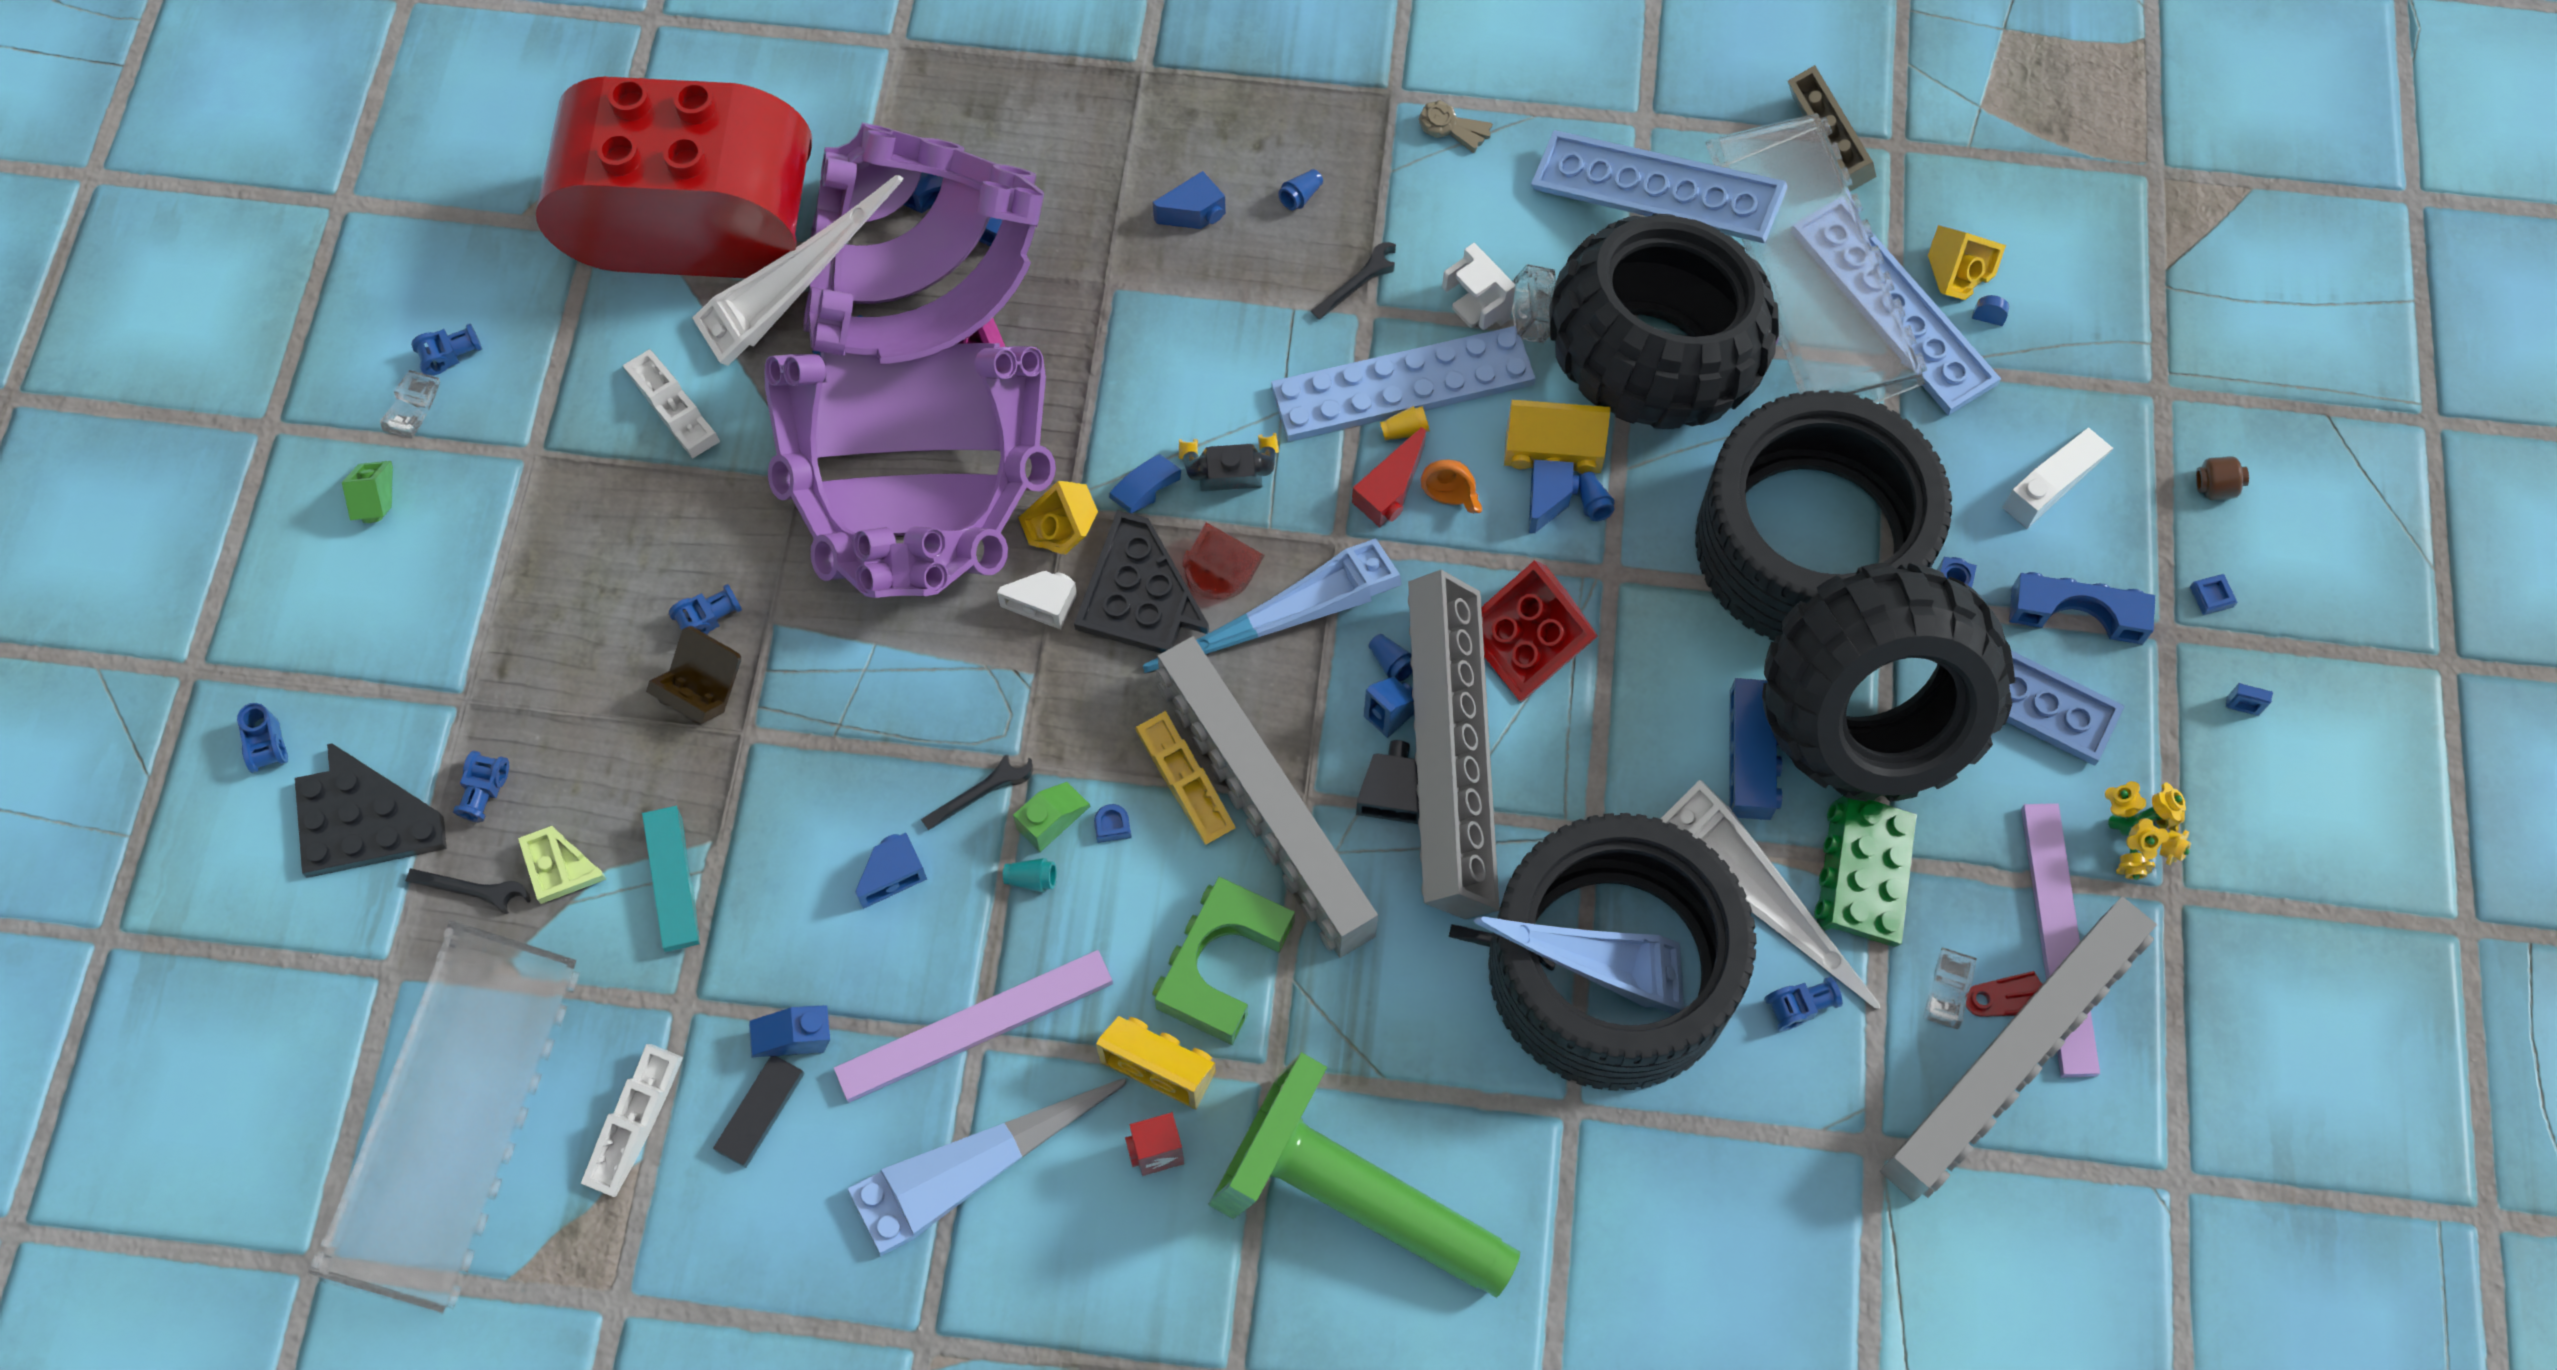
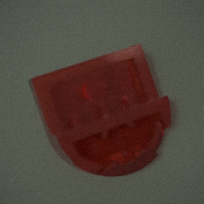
M1206 522L1191 550H1186L1182 567L1184 568L1188 586L1196 594L1212 600H1225L1239 595L1246 589L1265 555Z

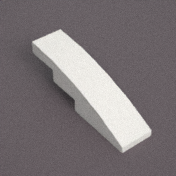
M651 349L623 365L638 389L692 459L720 442L716 432L704 420L698 408L684 393L678 381Z
M646 1044L633 1078L627 1079L614 1113L608 1114L581 1184L612 1197L617 1196L653 1128L682 1062V1056L655 1045Z

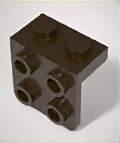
M688 626L681 632L670 670L649 680L646 692L657 698L661 704L671 706L685 714L689 720L703 724L725 712L741 663V655L693 626Z

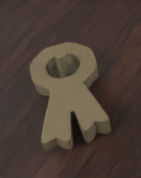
M1441 100L1426 103L1419 116V123L1424 132L1435 138L1451 135L1472 153H1475L1477 147L1483 144L1484 138L1489 139L1491 136L1489 130L1492 128V123L1456 117L1454 108Z

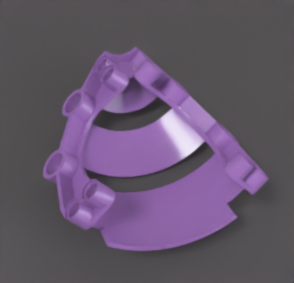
M863 122L858 133L848 143L838 147H825L817 207L810 238L850 211L895 175L903 177L902 182L866 222L886 217L902 207L915 191L922 172L941 176L943 181L932 208L915 227L893 240L867 246L845 244L810 283L803 330L810 333L811 349L813 351L846 356L845 353L877 355L880 364H890L933 355L952 347L979 330L1008 302L1019 287L1031 264L1026 254L1031 245L1035 227L1037 228L1044 197V192L1035 186L1036 174L1022 168L996 164L964 152L965 148L949 141L921 138ZM990 217L1002 219L997 235L986 255L977 267L947 294L917 309L896 315L882 317L851 316L853 303L872 304L894 301L919 293L938 283L967 258L985 231Z
M1000 343L955 344L933 355L890 364H880L877 355L845 353L846 356L821 352V357L816 354H789L767 358L765 363V391L777 453L769 463L768 481L773 494L778 499H793L814 538L810 555L812 566L819 578L824 581L846 578L865 597L929 596L941 592L964 572L993 575L1003 568L1008 557V546L1001 531L1024 491L1040 492L1045 490L1052 483L1056 470L1052 453L1046 447L1040 446L1046 375L1043 355L1039 349L1027 346L1000 347ZM929 450L1000 451L1001 455L997 475L921 474L822 481L817 460L818 457ZM1029 457L1031 459L1032 469L1031 474L1027 479L1025 474V463ZM905 535L903 543H896L895 536ZM982 540L984 555L981 561L978 562L976 551L979 542Z

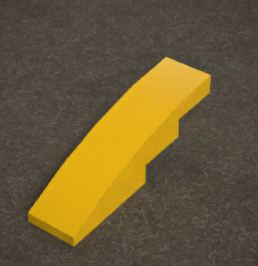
M1164 711L1136 726L1135 730L1153 762L1204 844L1206 845L1235 829L1233 821L1203 767H1199L1186 741L1181 739L1167 712Z

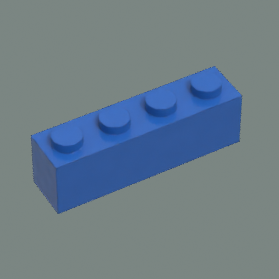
M1735 678L1730 689L1729 808L1737 818L1771 820L1776 809H1780L1782 805V788H1777V777H1780L1782 772V757L1777 756V745L1779 744L1766 719L1762 700L1763 683H1767V680Z

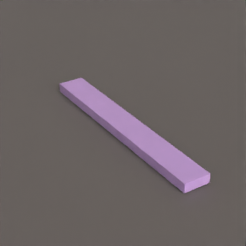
M2059 803L2024 804L2021 812L2047 980L2077 946L2080 939ZM2091 1011L2087 1014L2088 1017L2064 1040V1045L2057 1051L2061 1078L2097 1077L2100 1074Z
M1096 950L836 1066L834 1070L848 1103L1106 988L1113 984V980L1099 950Z

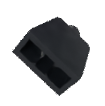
M1392 740L1390 741L1388 755L1373 754L1357 798L1356 815L1418 824L1420 814L1419 797L1417 795V764L1415 759L1408 758L1410 750L1408 742Z

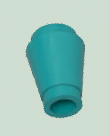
M1040 858L1012 864L1006 863L1004 865V884L1045 893L1047 889L1053 890L1055 887L1057 869L1053 861Z

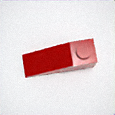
M1423 427L1416 431L1353 487L1352 503L1379 528L1388 520L1390 522L1394 521L1403 511L1406 496L1425 447L1426 430Z

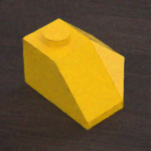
M1938 225L1928 258L1940 293L1962 300L1969 298L1974 294L1973 288L1981 282H1989L1996 276L2006 245Z
M1057 481L1018 518L1029 545L1066 555L1086 537L1098 510L1087 484Z

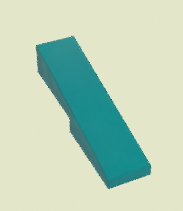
M677 805L644 812L642 817L663 950L668 952L700 945L694 888L689 875L683 818Z

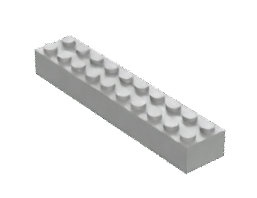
M1438 570L1408 581L1409 635L1411 638V667L1413 670L1412 697L1414 700V730L1416 733L1415 761L1418 773L1417 795L1419 797L1420 814L1418 825L1421 835L1420 860L1423 877L1421 891L1425 904L1460 918L1469 919L1499 911L1500 909L1481 594L1479 590L1443 570Z
M1194 636L1159 654V669L1156 670V674L1160 680L1157 686L1161 695L1167 702L1172 700L1177 708L1175 715L1183 728L1189 726L1195 735L1192 737V740L1201 755H1208L1212 762L1210 768L1218 782L1225 781L1230 789L1228 796L1237 810L1243 809L1248 817L1246 824L1255 838L1260 836L1266 844L1264 851L1269 861L1274 866L1279 864L1285 873L1282 878L1288 890L1292 894L1297 892L1302 899L1301 908L1307 919L1311 923L1313 921L1317 922L1322 930L1319 935L1325 947L1329 951L1334 949L1339 958L1375 938L1378 921L1377 912Z
M2121 896L1883 1166L1880 1172L1913 1201L1922 1194L1929 1198L1934 1191L1936 1192L1950 1176L1945 1170L1952 1171L1974 1149L1969 1142L1974 1145L1997 1122L1992 1115L1997 1119L2004 1110L2006 1111L2020 1095L2018 1092L2039 1074L2047 1060L2052 1058L2064 1045V1040L2083 1023L2092 1008L2097 1006L2108 994L2109 988L2127 972L2136 957L2141 955L2152 943L2154 938L2149 934L2158 924Z

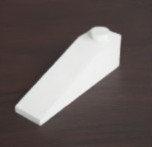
M2088 427L2022 480L2011 491L2002 508L2028 529L2113 450V447Z

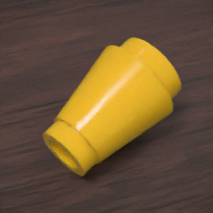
M1412 406L1386 419V421L1380 422L1385 441L1410 438L1421 427L1426 432L1430 431L1423 406L1418 408Z

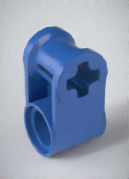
M249 703L243 706L237 715V723L242 741V755L248 770L251 773L259 771L260 767L277 762L281 765L288 762V753L282 738L278 719L262 704ZM264 718L260 726L253 728L259 719Z

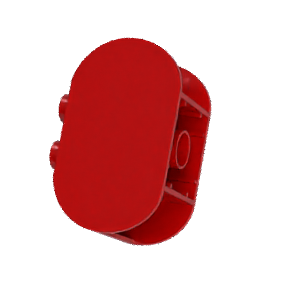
M606 76L589 78L572 85L560 97L536 209V221L543 235L557 249L581 263L598 269L628 273L746 279L788 252L796 250L795 232L806 163L812 150V134L804 118L788 103L770 93L751 86L726 82Z

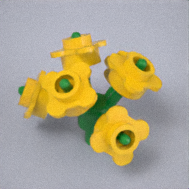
M2130 781L2126 785H2121L2117 788L2110 787L2105 791V798L2110 800L2112 804L2110 810L2113 814L2108 820V825L2111 829L2120 830L2122 835L2128 836L2126 844L2130 848V853L2120 856L2119 868L2116 869V874L2125 875V878L2134 880L2146 878L2147 874L2152 873V868H2155V863L2149 860L2157 856V850L2160 845L2162 846L2159 855L2167 858L2166 864L2169 866L2173 861H2183L2186 855L2190 853L2191 842L2187 841L2189 831L2185 830L2183 834L2178 833L2179 824L2185 821V799L2177 789H2173L2171 784L2167 782L2161 785L2162 791L2152 796L2153 807L2140 813L2138 812L2146 806V800L2140 796V785L2137 782ZM2153 822H2156V824L2160 827V829H2158L2157 827H2155V826L2153 825Z

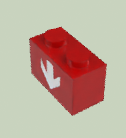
M1173 1112L1129 1124L1132 1136L1125 1137L1132 1168L1140 1166L1142 1176L1184 1164L1183 1149Z

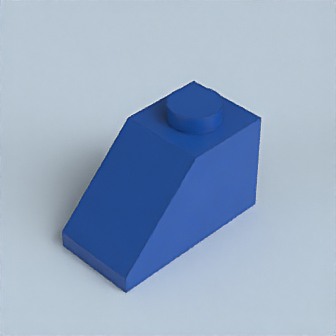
M1204 171L1153 201L1154 221L1162 225L1202 229L1208 224L1218 222L1226 214L1225 195Z
M1534 460L1531 473L1529 533H1536L1567 509L1571 496L1578 494L1579 475H1573L1574 462Z
M1394 676L1370 685L1366 689L1364 717L1384 736L1389 738L1415 714L1412 697L1413 688L1405 682L1401 684Z
M907 833L890 835L884 838L880 845L873 848L855 891L863 909L927 880L922 864Z
M827 1005L790 1007L750 1020L751 1058L824 1053L830 1042Z

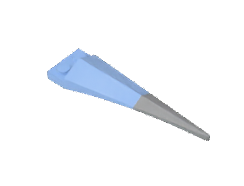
M1119 1079L883 1168L881 1172L849 1187L848 1193L880 1257L914 1240L1014 1163L1125 1085L1126 1079Z

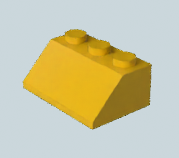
M1512 399L1506 428L1504 466L1528 469L1533 468L1534 460L1574 462L1573 471H1577L1580 474L1586 472L1601 473L1606 453L1610 407Z
M1118 1016L1096 1043L1100 1063L1196 1110L1216 1073L1215 1063L1211 1061L1212 1057L1198 1048H1193L1190 1051L1180 1046V1041L1170 1034L1161 1032L1159 1036L1147 1030L1148 1025L1137 1018L1129 1017L1126 1020Z

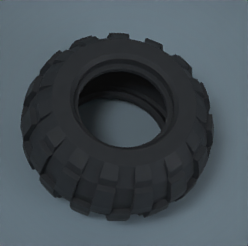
M1653 214L1648 217L1634 215L1608 224L1605 229H1602L1596 235L1592 233L1568 257L1566 265L1559 272L1549 305L1550 339L1555 341L1556 359L1569 380L1579 384L1578 390L1595 406L1610 407V412L1615 414L1616 418L1632 424L1637 422L1651 425L1655 429L1681 428L1683 424L1692 427L1701 426L1719 420L1730 408L1735 410L1760 385L1776 353V341L1779 336L1778 304L1774 302L1771 284L1759 262L1751 258L1746 253L1745 247L1738 241L1713 228L1711 225L1695 219L1677 217L1671 214ZM1634 315L1660 318L1677 326L1689 336L1675 335L1656 329Z
M1886 562L1869 564L1859 567L1854 576L1842 580L1836 575L1817 586V595L1808 603L1801 601L1797 603L1782 621L1783 634L1776 636L1774 642L1770 643L1765 659L1764 676L1767 683H1763V708L1766 719L1781 750L1791 758L1796 768L1826 789L1830 785L1844 797L1859 801H1874L1879 796H1885L1890 802L1917 797L1919 791L1931 787L1940 789L1958 779L1957 773L1968 764L1975 765L1992 747L1991 735L2000 731L2002 726L2006 724L2012 707L2010 684L2015 683L2010 645L2005 639L2003 627L1996 615L1982 597L1964 582L1952 577L1947 579L1941 571L1914 563H1908V565L1901 564L1896 569ZM1906 658H1921L1937 663L1933 674L1926 684L1901 705L1875 715L1861 717L1846 716L1848 703L1855 688L1868 675L1880 667Z

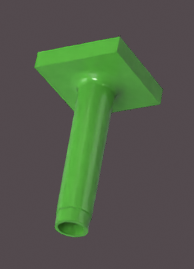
M1301 1052L1274 1080L1208 1205L1234 1219L1258 1200L1269 1177H1275L1474 1288L1478 1287L1497 1298L1510 1281L1519 1262L1521 1252L1504 1243L1500 1237L1307 1126L1301 1116L1321 1081L1327 1066Z

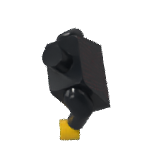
M1273 433L1270 437H1263L1262 434L1258 435L1260 452L1257 451L1253 444L1210 446L1204 449L1200 457L1198 456L1197 439H1193V442H1184L1182 439H1179L1178 458L1183 460L1189 478L1196 481L1200 480L1201 491L1262 487V476H1268L1274 470L1275 456L1279 452L1277 434Z

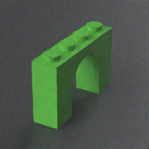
M1218 877L1214 886L1208 885L1200 901V904L1204 906L1198 916L1192 915L1184 932L1188 936L1182 947L1177 945L1173 950L1168 962L1172 967L1166 978L1160 976L1152 995L1155 996L1157 1010L1233 1045L1248 1016V1004L1207 984L1197 968L1199 956L1211 941L1225 935L1243 936L1280 953L1295 923V911L1224 878Z

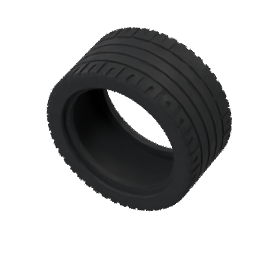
M1812 390L1804 391L1803 394H1799V392L1789 394L1788 397L1782 396L1776 398L1774 402L1769 401L1763 404L1760 409L1756 408L1750 413L1749 417H1744L1739 422V425L1735 426L1730 436L1723 443L1697 517L1695 547L1698 549L1696 555L1697 560L1700 562V570L1703 575L1705 574L1704 580L1708 587L1712 588L1711 592L1714 597L1721 601L1720 604L1725 610L1731 612V616L1736 620L1742 621V625L1748 629H1754L1755 633L1761 636H1768L1769 640L1774 641L1776 636L1783 634L1782 621L1800 601L1808 603L1817 595V586L1836 575L1842 580L1856 575V573H1820L1803 568L1779 555L1763 540L1749 515L1746 493L1754 485L1769 476L1789 470L1811 469L1832 473L1853 482L1869 494L1878 504L1891 528L1894 555L1884 562L1896 569L1901 564L1908 565V563L1932 567L1947 538L1951 524L1952 505L1950 503L1952 501V493L1949 491V479L1945 477L1946 470L1944 465L1940 464L1941 459L1936 451L1932 450L1933 446L1928 439L1925 440L1923 438L1924 435L1919 429H1914L1910 421L1906 418L1902 419L1899 413L1894 410H1888L1887 406L1881 403L1876 404L1873 403L1874 400L1866 397L1862 399L1859 398V395L1852 393L1847 395L1840 391L1830 393L1829 390H1819V392Z
M1606 813L1600 817L1593 815L1587 817L1586 820L1579 819L1573 821L1569 826L1566 824L1558 828L1556 833L1551 832L1544 837L1543 842L1539 841L1532 847L1531 853L1528 852L1524 856L1521 864H1518L1503 895L1497 919L1535 924L1546 908L1561 896L1575 889L1604 883L1627 885L1648 892L1670 906L1684 921L1696 943L1701 963V983L1698 997L1682 1011L1664 1020L1643 1025H1620L1596 1019L1575 1008L1550 983L1540 964L1538 954L1493 932L1488 959V970H1490L1489 982L1492 986L1493 1000L1497 1002V1011L1503 1017L1502 1022L1512 1032L1511 1036L1517 1043L1520 1042L1521 1048L1527 1054H1531L1534 1057L1533 1060L1540 1065L1544 1064L1547 1066L1546 1069L1554 1074L1557 1072L1561 1075V1078L1568 1081L1572 1079L1577 1081L1576 1084L1582 1086L1592 1085V1088L1602 1090L1604 1087L1612 1091H1619L1620 1088H1624L1625 1091L1635 1090L1636 1087L1642 1089L1651 1087L1653 1083L1658 1085L1666 1082L1669 1077L1674 1078L1680 1075L1683 1070H1688L1716 1042L1744 997L1750 983L1749 979L1753 974V963L1756 959V949L1754 947L1757 944L1756 933H1754L1755 922L1754 918L1751 917L1752 909L1750 903L1745 899L1747 895L1743 887L1739 886L1735 873H1731L1729 870L1730 866L1725 860H1721L1718 857L1719 854L1713 848L1709 849L1706 846V842L1700 838L1696 839L1692 836L1693 833L1686 829H1679L1678 825L1671 822L1668 824L1662 822L1663 819L1656 817L1650 819L1647 818V815L1641 814L1631 816L1630 813H1620V815Z

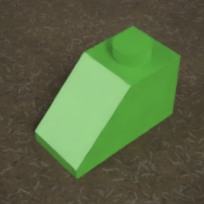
M392 461L358 464L342 481L350 520L362 519L363 523L378 522L391 509Z
M1064 782L1038 792L1014 813L1013 817L1017 830L1041 852L1091 806L1068 782Z

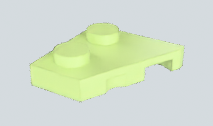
M553 826L518 838L537 900L541 904L606 880L604 873L591 863L573 844H570Z

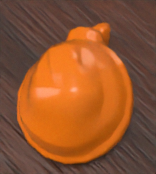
M1448 459L1432 462L1425 467L1421 475V487L1430 498L1442 504H1464L1469 513L1482 512V505L1476 493L1475 479L1466 465L1460 461Z

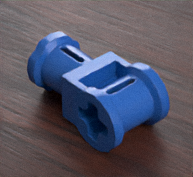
M471 323L466 325V329L450 335L446 333L445 329L434 333H423L416 336L411 343L413 351L418 353L420 357L421 372L429 376L441 374L450 366L460 363L458 355L474 349L477 351L482 350L481 343Z
M727 584L723 586L722 591L707 599L701 593L693 598L678 601L670 608L669 616L672 620L677 621L681 630L688 626H693L701 632L708 634L720 626L717 619L733 611L740 612L742 608Z
M474 750L468 754L460 781L465 791L460 804L454 807V814L472 822H484L486 816L483 812L489 797L497 798L500 787L504 785L508 777V758L499 757L495 759L485 757L480 752Z
M1831 976L1824 978L1823 983L1807 988L1806 983L1786 986L1764 997L1766 1004H1771L1779 1022L1777 1029L1779 1032L1796 1028L1814 1019L1819 1010L1830 1006L1838 1008L1843 1004L1840 989Z

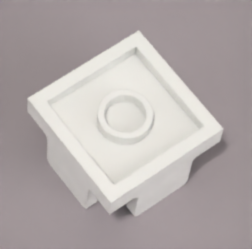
M1473 243L1464 249V257L1444 271L1442 288L1448 292L1458 284H1461L1468 292L1453 303L1452 309L1470 328L1479 324V327L1485 330L1495 322L1502 326L1511 318L1516 285Z

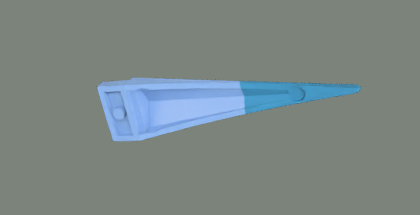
M1375 538L1343 550L1324 565L1270 600L1224 626L1196 639L1203 652L1208 654L1371 602V596L1401 586V577ZM1158 658L1143 665L1145 673L1159 669Z

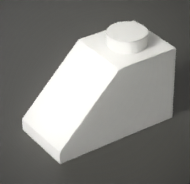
M1042 571L1001 586L997 592L1000 607L1060 630L1077 598L1076 585L1070 577L1063 573L1057 572L1052 574L1047 571Z

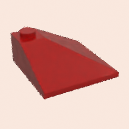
M1536 560L1530 563L1481 607L1484 657L1520 702L1528 698L1598 637L1563 585L1546 565Z

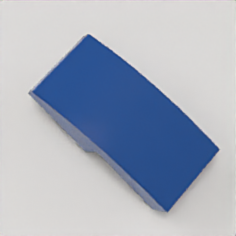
M1158 454L1125 476L1111 490L1109 498L1131 514L1154 503L1156 491L1181 480V469Z

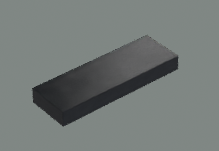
M770 1056L713 1149L747 1168L804 1076L803 1070L777 1056Z

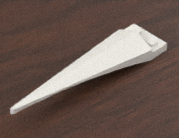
M895 175L850 211L796 247V250L788 252L758 272L717 294L692 317L721 364L729 366L749 345L754 347L897 188L902 182L903 177Z
M1699 780L1661 818L1663 819L1662 822L1667 824L1671 822L1678 825V828L1681 830H1688L1693 833V837L1696 839L1700 838L1706 842V846L1709 849L1713 848L1719 854L1718 857L1721 860H1725L1730 866L1729 870L1731 873H1735L1739 886L1743 887L1747 895L1745 899L1750 903L1752 913L1825 968L1874 1008L1880 1009V1003L1732 810L1702 780Z

